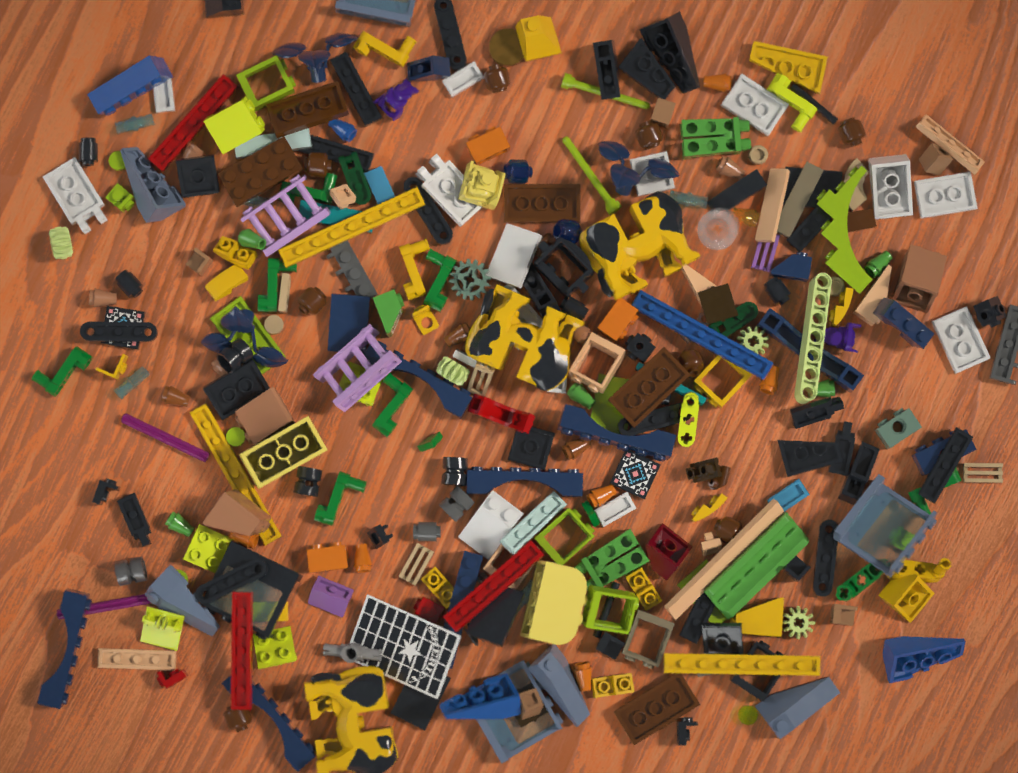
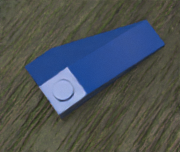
M907 636L885 640L882 654L888 682L894 683L908 680L913 677L912 674L923 670V672L930 670V666L936 663L944 664L962 656L966 641L958 638Z
M505 673L484 680V684L479 687L473 686L469 688V692L463 695L458 694L442 702L439 706L445 719H505L521 714L520 695L508 674Z

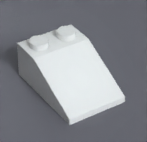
M907 154L868 158L875 219L913 215L911 170Z
M492 490L458 537L489 560L501 545L500 540L513 529L524 513Z

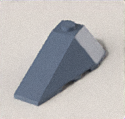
M138 147L121 149L120 152L137 207L146 223L162 221L186 206L179 191L174 185L170 186L164 180L165 176L162 173H157L152 167L153 163L148 160Z
M169 565L151 584L144 595L150 603L155 604L159 609L185 616V623L213 636L220 628L219 624L207 608L200 606L195 593L192 594L186 587L188 584L186 579L172 565Z
M551 644L528 667V670L572 723L578 727L590 715V712L566 657L555 644Z
M826 677L772 694L755 707L776 737L781 739L840 694V691L832 680Z

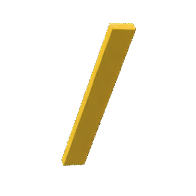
M418 187L413 188L279 249L278 252L285 267L288 268L424 206L425 202Z
M205 403L191 411V417L232 489H237L270 515L231 445L227 442L208 405ZM272 518L269 521V528L264 533L258 534L265 546L282 537Z
M664 653V673L820 676V656Z

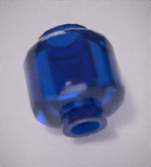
M511 159L504 165L503 172L506 173L505 179L510 184H526L528 179L532 177L533 170L527 160Z
M562 219L554 225L553 236L556 240L561 237L574 244L579 241L582 229L577 221Z

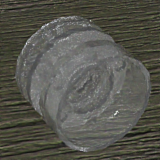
M712 208L702 216L698 223V238L709 249H726L739 234V219L728 208ZM716 225H719V228L722 229L719 234L713 230Z

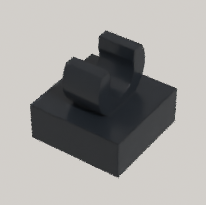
M380 524L367 532L376 549L388 543L389 539L393 537V534L386 535L384 531L388 528V525L381 526Z

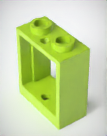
M277 55L236 75L247 99L253 102L255 112L267 107L266 104L281 100L295 93L293 87L296 84L292 76H287L285 70L288 68L284 60H279ZM276 64L287 87L257 101L246 78Z
M568 508L534 538L556 564H565L595 537L592 534L594 529L588 523L583 524L580 520L582 516L575 508L573 510ZM569 515L587 537L562 558L544 536Z
M589 585L587 603L582 612V624L586 628L629 634L634 622L635 610L639 606L638 597L630 591ZM601 595L626 599L620 623L596 619Z

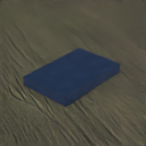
M331 294L327 351L339 352L364 327L368 326L370 296ZM367 345L361 349L363 354L366 352Z

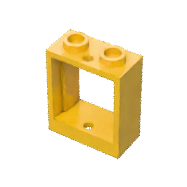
M718 355L692 383L695 384L693 388L702 395L704 393L709 398L707 401L716 408L718 406L722 408L753 374L722 358L743 378L721 400L701 381L722 358Z

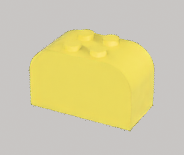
M309 416L244 451L239 456L259 489L327 451V448Z
M539 560L537 562L520 636L556 645L565 644L574 638L578 626L582 624V608L587 603V583L584 575L579 570Z

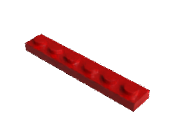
M223 74L152 153L148 160L164 172L205 126L203 121L208 116L215 114L238 89V86Z
M530 540L444 615L443 618L457 633L544 557V554Z
M232 592L231 710L252 709L253 592Z

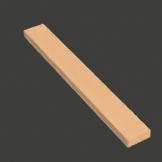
M772 499L664 606L675 620L784 513L778 501Z

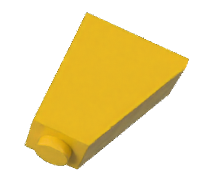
M776 598L737 612L731 618L730 623H742V634L782 637L784 598Z

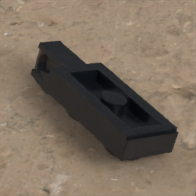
M836 397L832 399L825 398L790 409L793 426L795 429L832 418L831 415L835 414V411L844 409L841 398Z
M845 421L842 431H837L834 442L839 443L844 462L829 466L828 472L848 476L855 443V433H851L853 424L851 422Z
M136 493L117 500L131 535L134 536L135 540L140 539L143 547L151 545L152 543L148 534L152 533L150 525Z

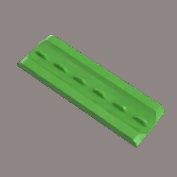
M784 512L703 592L727 619H730L809 543L810 539L798 527L790 515Z

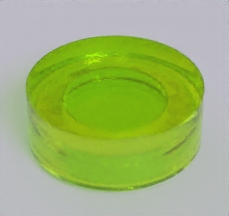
M745 705L739 709L738 718L743 724L751 725L756 722L758 712L753 706Z

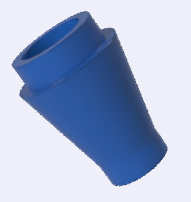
M339 119L329 121L328 126L343 141L351 142L356 136L357 129H355L354 125Z

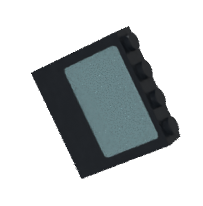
M231 541L213 579L253 559L265 561L268 565L266 576L237 590V592H253V630L256 631L255 635L264 640L267 637L273 638L274 635L271 633L296 582H300L303 575ZM260 565L256 567V572L259 573L262 570ZM206 591L205 598H208L210 595L208 591ZM232 593L210 604L201 603L211 614L215 615L217 612L222 615L221 619L232 623Z

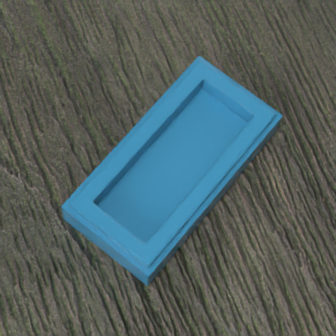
M382 166L364 173L377 204L395 197Z
M797 479L769 498L767 502L769 503L772 499H775L785 512L810 494L802 482Z

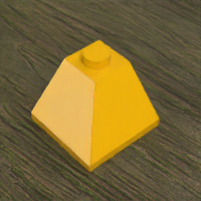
M537 15L520 19L516 24L515 28L525 62L562 53L551 17Z
M913 574L890 580L878 596L911 623L935 593L918 575Z

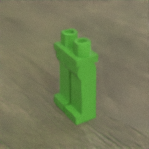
M733 117V119L681 120L680 122L683 160L733 153L738 155L741 151L751 149V139H741L740 137L741 132L750 131L749 121L739 120V117Z
M631 529L588 557L581 559L582 562L574 567L582 574L586 572L590 574L591 579L586 581L587 592L589 585L604 587L606 584L649 562L643 549L639 546L613 563L606 564L639 544Z

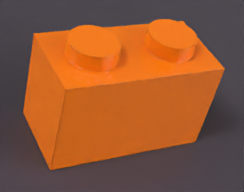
M493 126L487 129L485 134L481 136L477 134L468 139L469 142L466 143V147L476 165H481L510 151V145L501 127L496 128Z
M618 299L597 330L615 343L618 339L622 341L628 333L625 330L629 324L633 326L639 316L636 315L638 309L624 299Z
M342 542L330 543V547H323L322 544L311 545V549H307L309 573L349 568L347 547L342 545Z

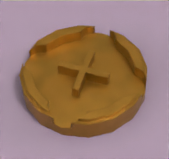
M502 29L492 36L489 43V52L497 64L509 67L519 64L524 59L516 30Z

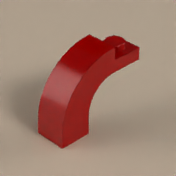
M478 394L473 395L467 410L488 421L521 433H529L535 415L508 407Z

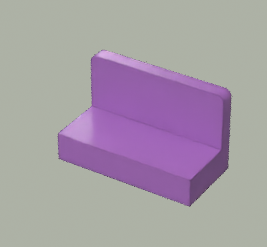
M318 575L312 587L308 604L343 617L354 590Z

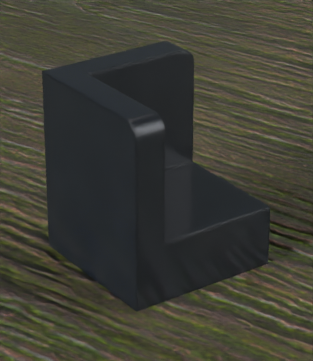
M795 556L782 570L795 582H799L811 567Z
M604 632L595 649L612 659H616L625 643Z

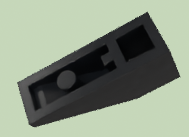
M614 40L593 43L601 100L621 97Z
M531 263L523 282V287L543 319L546 315L547 306L560 311V308L533 263Z

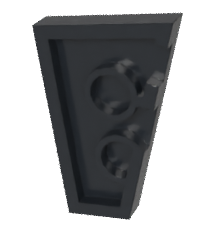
M640 38L618 69L657 98L666 100L675 88V84L657 62L643 39Z
M778 440L787 477L844 462L839 443Z

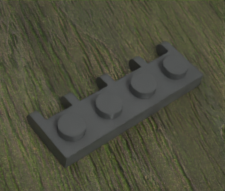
M348 240L330 248L332 253L328 254L326 258L329 260L335 257L341 267L335 274L339 276L344 273L350 283V286L344 289L345 292L354 290L356 295L370 296V299L377 296L376 290Z
M1010 304L1008 305L1007 317L1004 320L989 379L1016 385L1017 381L1011 380L1010 377L1013 368L1018 369V364L1014 363L1018 351V306Z

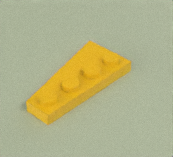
M753 41L749 61L775 74H783L790 81L820 94L828 57Z

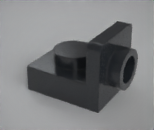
M107 478L105 482L100 480L92 502L99 505L107 502L110 494L107 491L108 487L120 490V487L116 486L117 482Z
M682 717L681 721H677V745L687 746V741H690V730L686 729V726H698V722L693 721V717Z

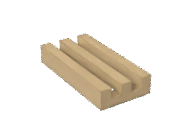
M282 273L278 306L279 313L286 314L288 311L291 276L287 273Z
M477 361L467 391L485 396L495 368H487L488 365L484 364L482 366L480 365L481 362ZM478 370H480L482 372L478 380L476 389H474L472 387ZM485 373H488L489 375L487 377L484 389L481 392L479 390L482 381L484 379Z
M963 463V482L1003 483V463ZM968 467L998 468V471H968ZM968 475H998V479L968 478Z
M417 543L399 577L416 586L434 552ZM418 549H422L408 576H405L404 574ZM425 552L429 553L416 578L412 580L411 577Z

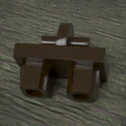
M718 457L690 464V468L686 469L688 480L693 479V482L697 483L721 477L722 473L720 465H718Z

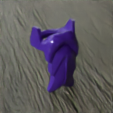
M404 79L402 84L388 89L386 93L382 94L373 103L378 104L395 121L401 117L403 107L411 96L417 94L419 90L413 87L407 79ZM385 102L390 103L396 112L390 111Z
M848 322L846 327L826 328L824 343L836 346V348L843 351L858 353L857 350L852 349L855 343V331L853 328H860L861 325Z

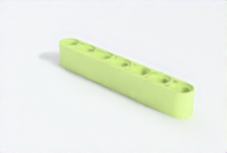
M819 273L809 282L794 393L796 401L800 404H806L814 400L817 395L832 279L827 273ZM818 279L823 282V287L818 284ZM815 297L821 301V305L816 303ZM813 316L818 318V324L813 321ZM810 334L815 336L816 342L811 340ZM808 353L813 355V361L808 358ZM806 371L810 373L811 379L805 376ZM803 390L808 392V398L804 397Z

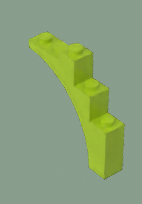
M855 166L848 174L850 178L846 183L842 180L835 188L836 194L830 189L827 192L823 190L816 198L819 200L816 204L833 218L832 221L827 220L821 227L823 230L821 234L837 248L836 251L832 249L825 256L827 259L825 264L859 294L873 279L863 270L853 253L848 237L847 216L854 190L860 179L867 172L863 166L859 168Z

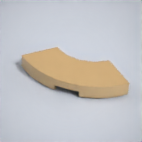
M858 158L847 169L844 177L845 183L850 178L848 174L855 166L857 168L860 166L865 168ZM868 170L860 179L851 197L849 208L852 212L867 200L863 190V183L869 173Z

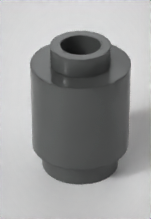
M418 522V524H413V539H418V541H437V538L441 537V526H437V522Z

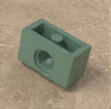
M901 408L893 413L894 418L889 421L885 418L877 424L878 428L874 431L886 449H890L922 428L910 408L906 410ZM894 422L901 424L900 432L893 430Z

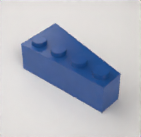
M149 55L87 95L98 114L109 116L115 113L117 108L129 104L135 98L142 96L155 86H159L174 77L163 58Z

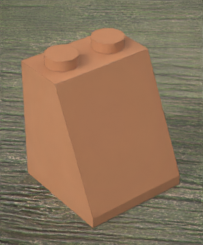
M910 245L903 260L892 300L928 313L939 293L947 256L923 249L920 246Z
M274 387L235 411L237 414L235 417L239 427L243 426L247 433L244 435L249 444L253 443L254 445L296 423Z
M235 489L223 493L203 521V524L252 536L258 535L261 532L264 533L269 528V521L272 517Z

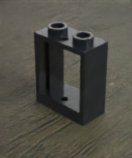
M762 640L759 643L754 641L746 655H753L755 650L759 649L766 655L783 654L779 651H776V653L769 650L770 645ZM733 674L730 681L764 702L781 675H772L763 691L739 677L740 674Z

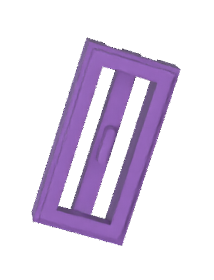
M776 234L767 267H764L770 242H766L760 265H756L762 242H758L751 268L770 272L780 235Z

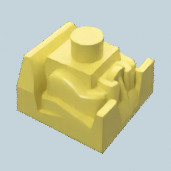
M470 161L466 166L458 199L495 210L500 199L506 173L498 170L493 171L474 164V161Z

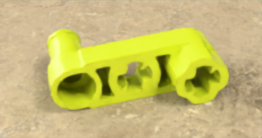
M777 73L767 90L799 111V115L791 127L801 133L808 120L813 118L818 109L789 90L788 87L791 81L783 74Z
M695 392L686 393L681 406L678 442L684 447L691 446L696 437L699 397ZM692 398L694 403L689 404L687 400ZM687 414H692L691 417H694V421H691L690 424L683 420V417H687ZM685 433H689V437L692 436L688 442L681 438Z

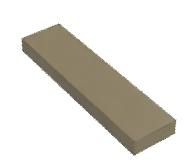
M806 162L781 211L777 233L790 238L824 171L823 169Z

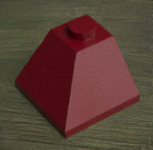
M663 523L646 544L651 569L666 581L677 570L692 549L689 543Z

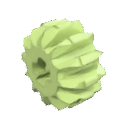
M60 226L50 229L49 239L54 258L66 259L71 257L73 247L68 228Z
M750 326L747 327V332L741 330L740 333L743 337L738 336L736 339L742 342L739 343L740 345L757 354L759 352L763 355L765 353L763 348L769 347V344L763 343L769 337L765 336L762 338L765 331L762 330L758 333V326H755L753 332ZM755 338V342L757 341V344H755L752 347L750 346L751 343H748V340Z
M443 357L436 369L439 375L458 386L466 382L470 373L469 369L449 357Z
M796 606V613L793 608H789L791 615L783 614L784 617L788 618L787 621L783 620L782 624H788L783 631L791 630L788 635L789 637H792L796 632V639H800L801 632L803 637L806 638L807 633L805 630L813 631L812 628L808 627L809 624H815L814 621L808 620L813 617V614L806 616L807 608H804L801 612L800 606ZM795 618L802 619L801 627L794 626Z

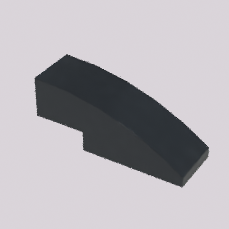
M756 169L716 195L707 204L715 217L719 218L766 188L767 184Z
M863 441L861 442L838 499L852 505L856 504L868 482L880 450L879 448Z

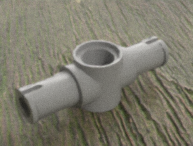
M325 643L323 650H326L323 651L324 656L340 657V659L348 663L364 660L380 662L382 659V655H380L382 654V649H370L358 643L341 645ZM350 648L355 650L356 657L350 654Z

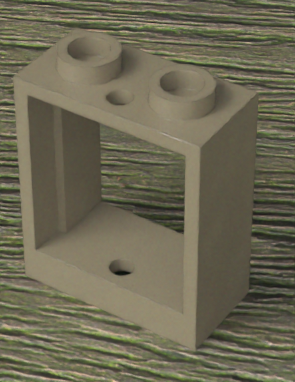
M637 610L630 633L621 652L625 654L624 659L635 662L636 659L643 661V666L651 669L654 666L659 667L675 623ZM639 619L666 628L655 660L628 651Z

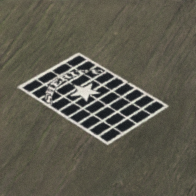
M367 594L349 644L358 643L366 648L382 649V654H380L382 659L380 662L374 660L355 662L362 666L379 667L383 670L385 676L438 699L461 636ZM350 648V654L356 657L355 650Z

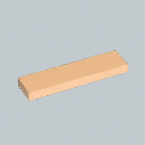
M925 114L916 125L918 130L974 175L985 163L928 115Z
M770 168L755 237L757 242L775 243L790 174L788 169Z
M98 648V668L176 670L177 651Z

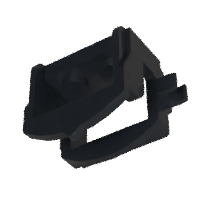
M561 237L550 246L544 240L538 245V248L543 253L534 262V266L564 297L568 299L578 289L582 293L589 289L585 282L593 276L594 271L587 255L581 248ZM558 249L584 273L570 287H568L569 283L563 276L559 278L554 273L556 269L549 262L545 264Z

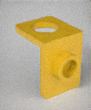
M421 305L414 309L412 316L423 335L439 327L429 305ZM426 317L431 318L433 321L430 328H424L421 324L422 320Z
M122 354L114 374L97 367L95 370L118 380L120 374H124L126 371L128 356Z

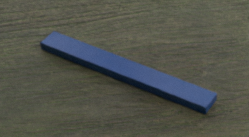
M642 290L639 291L631 304L638 309V312L762 380H765L774 364L770 360Z

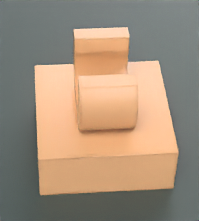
M347 184L330 189L329 195L340 210L347 208L348 204L356 201L355 194Z
M712 532L704 533L705 542H701L703 556L720 552L722 550L720 538L714 539Z

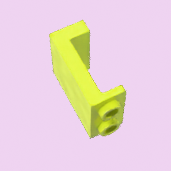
M246 96L220 112L208 116L203 121L222 154L260 135L265 130L264 121L260 116L256 115L253 102L250 99L248 100Z

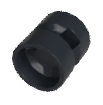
M237 338L229 345V348L225 347L217 353L216 358L221 367L229 374H232L241 367V364L251 360L253 353L244 340Z
M443 457L442 468L446 470L442 475L443 485H467V477L463 472L467 470L468 458Z
M298 466L296 477L299 480L295 482L293 493L318 497L319 486L317 482L321 481L323 470ZM305 480L311 481L309 486H305Z

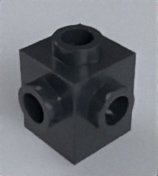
M998 296L973 306L977 314V320L981 323L982 327L990 325L991 328L1001 324V319L1007 317L1005 308Z
M637 333L636 336L631 335L625 343L627 345L625 350L628 352L626 355L633 361L639 360L643 364L656 347L650 343L652 340L644 333L642 335ZM636 345H640L642 349H637Z

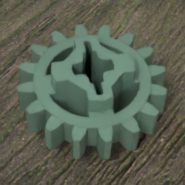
M467 259L466 264L460 261V267L454 266L456 272H450L454 279L449 280V282L454 283L451 289L458 290L457 296L463 294L464 300L469 296L470 300L473 301L474 296L480 299L481 292L487 293L485 287L491 286L487 283V280H490L491 277L486 275L489 269L483 270L484 263L478 266V260L475 259L471 263V260ZM470 267L467 272L461 273L462 270ZM478 270L481 272L483 280L479 279L477 275ZM472 275V278L475 280L469 284L466 279ZM458 280L462 281L463 290L459 286ZM480 286L478 290L472 292L474 287Z

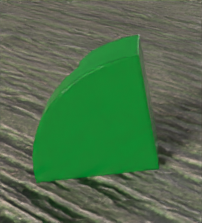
M437 432L426 438L417 447L420 452L432 449L442 440L443 436L440 432Z
M589 501L581 503L593 527L600 525V521Z

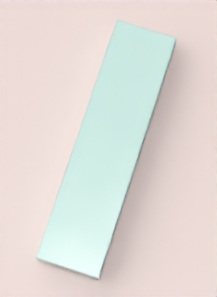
M309 128L285 136L293 151L312 148ZM275 133L258 135L235 148L236 158H246L280 138H276Z
M553 491L500 540V543L514 555L567 504Z

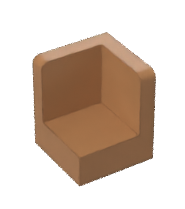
M658 98L650 123H657L661 127L668 128L676 103Z
M931 143L919 158L925 172L938 176L941 175L953 160L951 155L934 143Z
M195 247L193 250L195 253L186 265L203 276L213 260Z
M832 604L830 623L853 626L855 611H857L858 607Z
M534 688L519 693L521 719L524 720L540 714L543 703L537 689Z

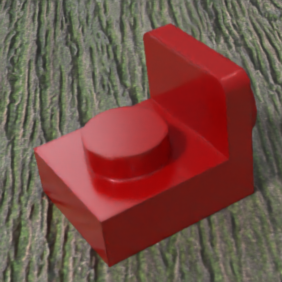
M423 597L422 600L418 598L413 609L416 610L414 614L436 624L444 607Z
M179 669L174 670L168 674L170 678L166 677L163 670L156 672L158 683L161 687L165 686L166 689L189 676L185 669L181 671Z

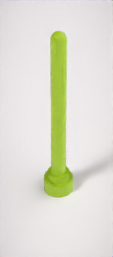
M565 73L561 88L572 89L574 87L601 96L600 87L577 81L571 74ZM620 94L621 97L610 98L642 109L650 108L648 102Z
M565 136L563 143L605 201V209L608 214H614L622 208L618 200L610 197L571 139Z

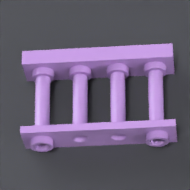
M298 174L290 180V185L256 208L253 209L251 206L242 212L244 216L241 218V221L244 222L249 219L259 235L266 240V247L263 249L266 257L331 213L327 206L322 209L321 206L317 205L302 183L306 180V175L300 177ZM294 187L298 189L312 209L311 213L313 215L308 219L300 214L287 195V192ZM279 197L297 221V226L292 230L286 227L271 205ZM263 208H265L281 231V237L277 240L270 237L255 215Z
M371 324L364 327L356 337L313 374L320 382H328L337 395L333 403L343 412H346L402 362L391 350L386 353L375 338L380 332ZM368 343L380 356V359L374 365H371L361 352V349ZM353 356H356L366 370L359 378L356 377L347 365V362ZM340 368L351 381V385L344 391L332 376Z

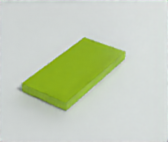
M241 296L210 318L219 332L226 338L230 336L232 331L225 329L221 325L222 317L235 306L240 310L248 309L252 311ZM254 314L252 324L255 325L257 349L271 347L283 354ZM236 331L230 342L232 343L237 338H240L248 344L253 355L256 354L253 350L251 332L239 333ZM256 363L262 375L271 369Z

